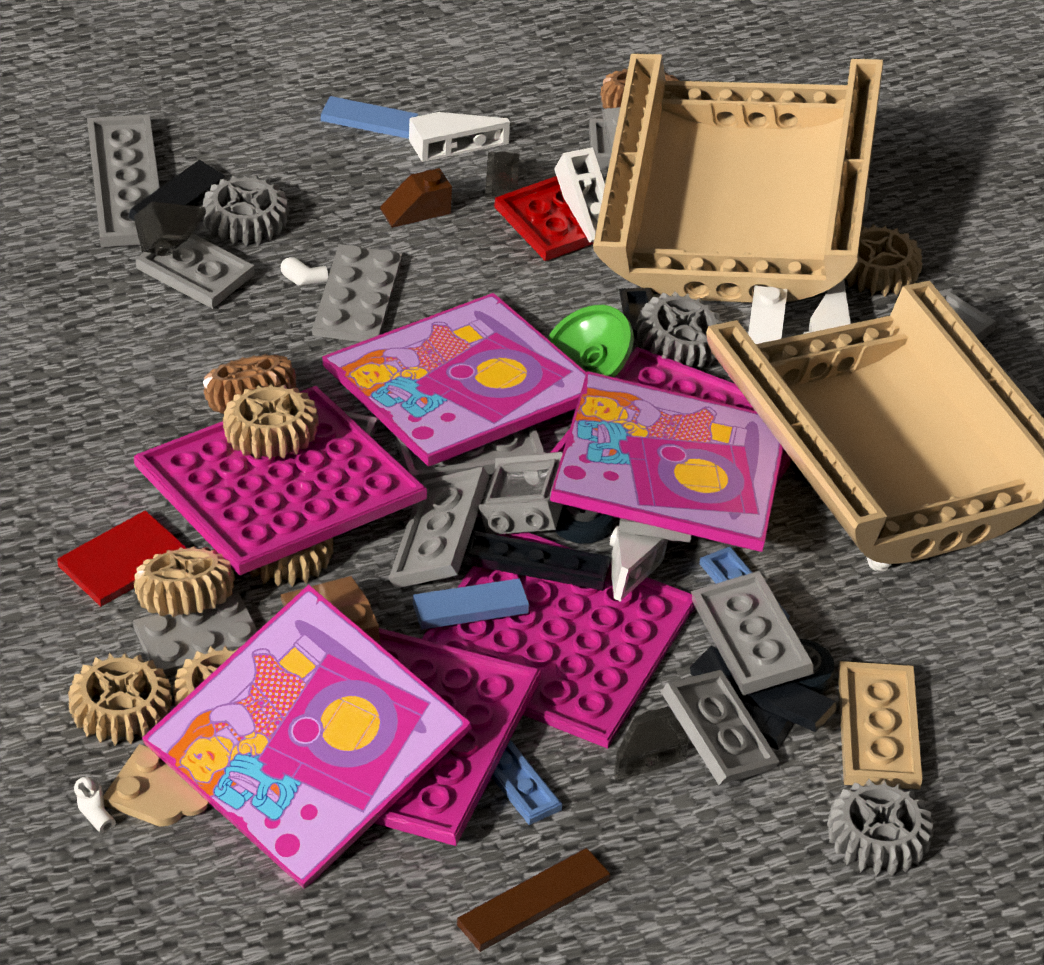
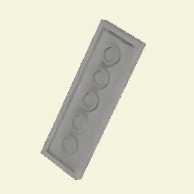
M150 114L87 118L100 246L112 247L157 243L166 236L165 227L153 234L128 217L132 207L159 189Z

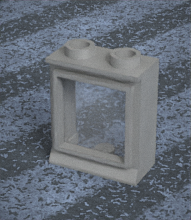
M563 452L495 458V468L483 503L479 504L486 533L497 535L556 529L563 504L549 500Z

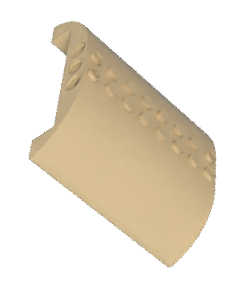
M631 54L593 244L594 252L611 270L627 281L642 288H652L653 292L659 294L666 293L669 296L677 292L682 297L688 293L689 297L695 300L701 298L703 301L753 302L754 287L757 285L787 289L786 302L812 297L831 289L853 270L858 261L883 60L851 59L847 85L666 81L662 54Z
M930 280L903 286L890 316L755 344L738 320L708 326L706 332L707 342L712 354L867 558L880 563L899 564L967 548L1010 531L1044 508V418Z

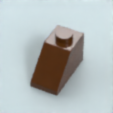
M440 168L411 174L380 206V210L392 228L451 214L452 186Z

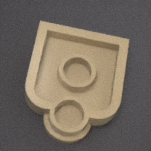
M141 744L137 746L103 796L104 806L157 826L175 824L183 815L194 816L200 814L209 806L207 800L151 749Z

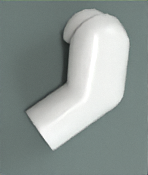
M82 777L78 779L74 786V792L77 795L79 810L100 834L115 827L116 821L104 807L103 791L100 783L95 778Z

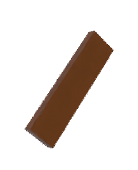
M585 848L457 918V926L481 952L607 883L610 880V873Z

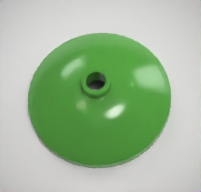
M592 305L581 308L565 317L551 331L547 339L585 372L589 371L615 377L622 370L631 354L634 335L629 320L618 309L607 305Z

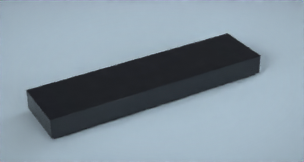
M198 160L132 207L128 217L155 234L205 197V192L210 191L211 185H219L220 179H224L225 175L203 161Z
M472 531L461 564L603 591L611 557Z
M710 646L690 666V674L692 676L722 670L740 699L815 733L836 711L835 700L792 681L742 695L718 648Z

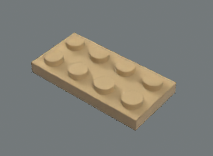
M840 661L838 685L844 785H853L855 782L864 786L868 779L875 785H880L885 779L887 786L895 787L900 783L903 789L920 790L922 768L914 666Z

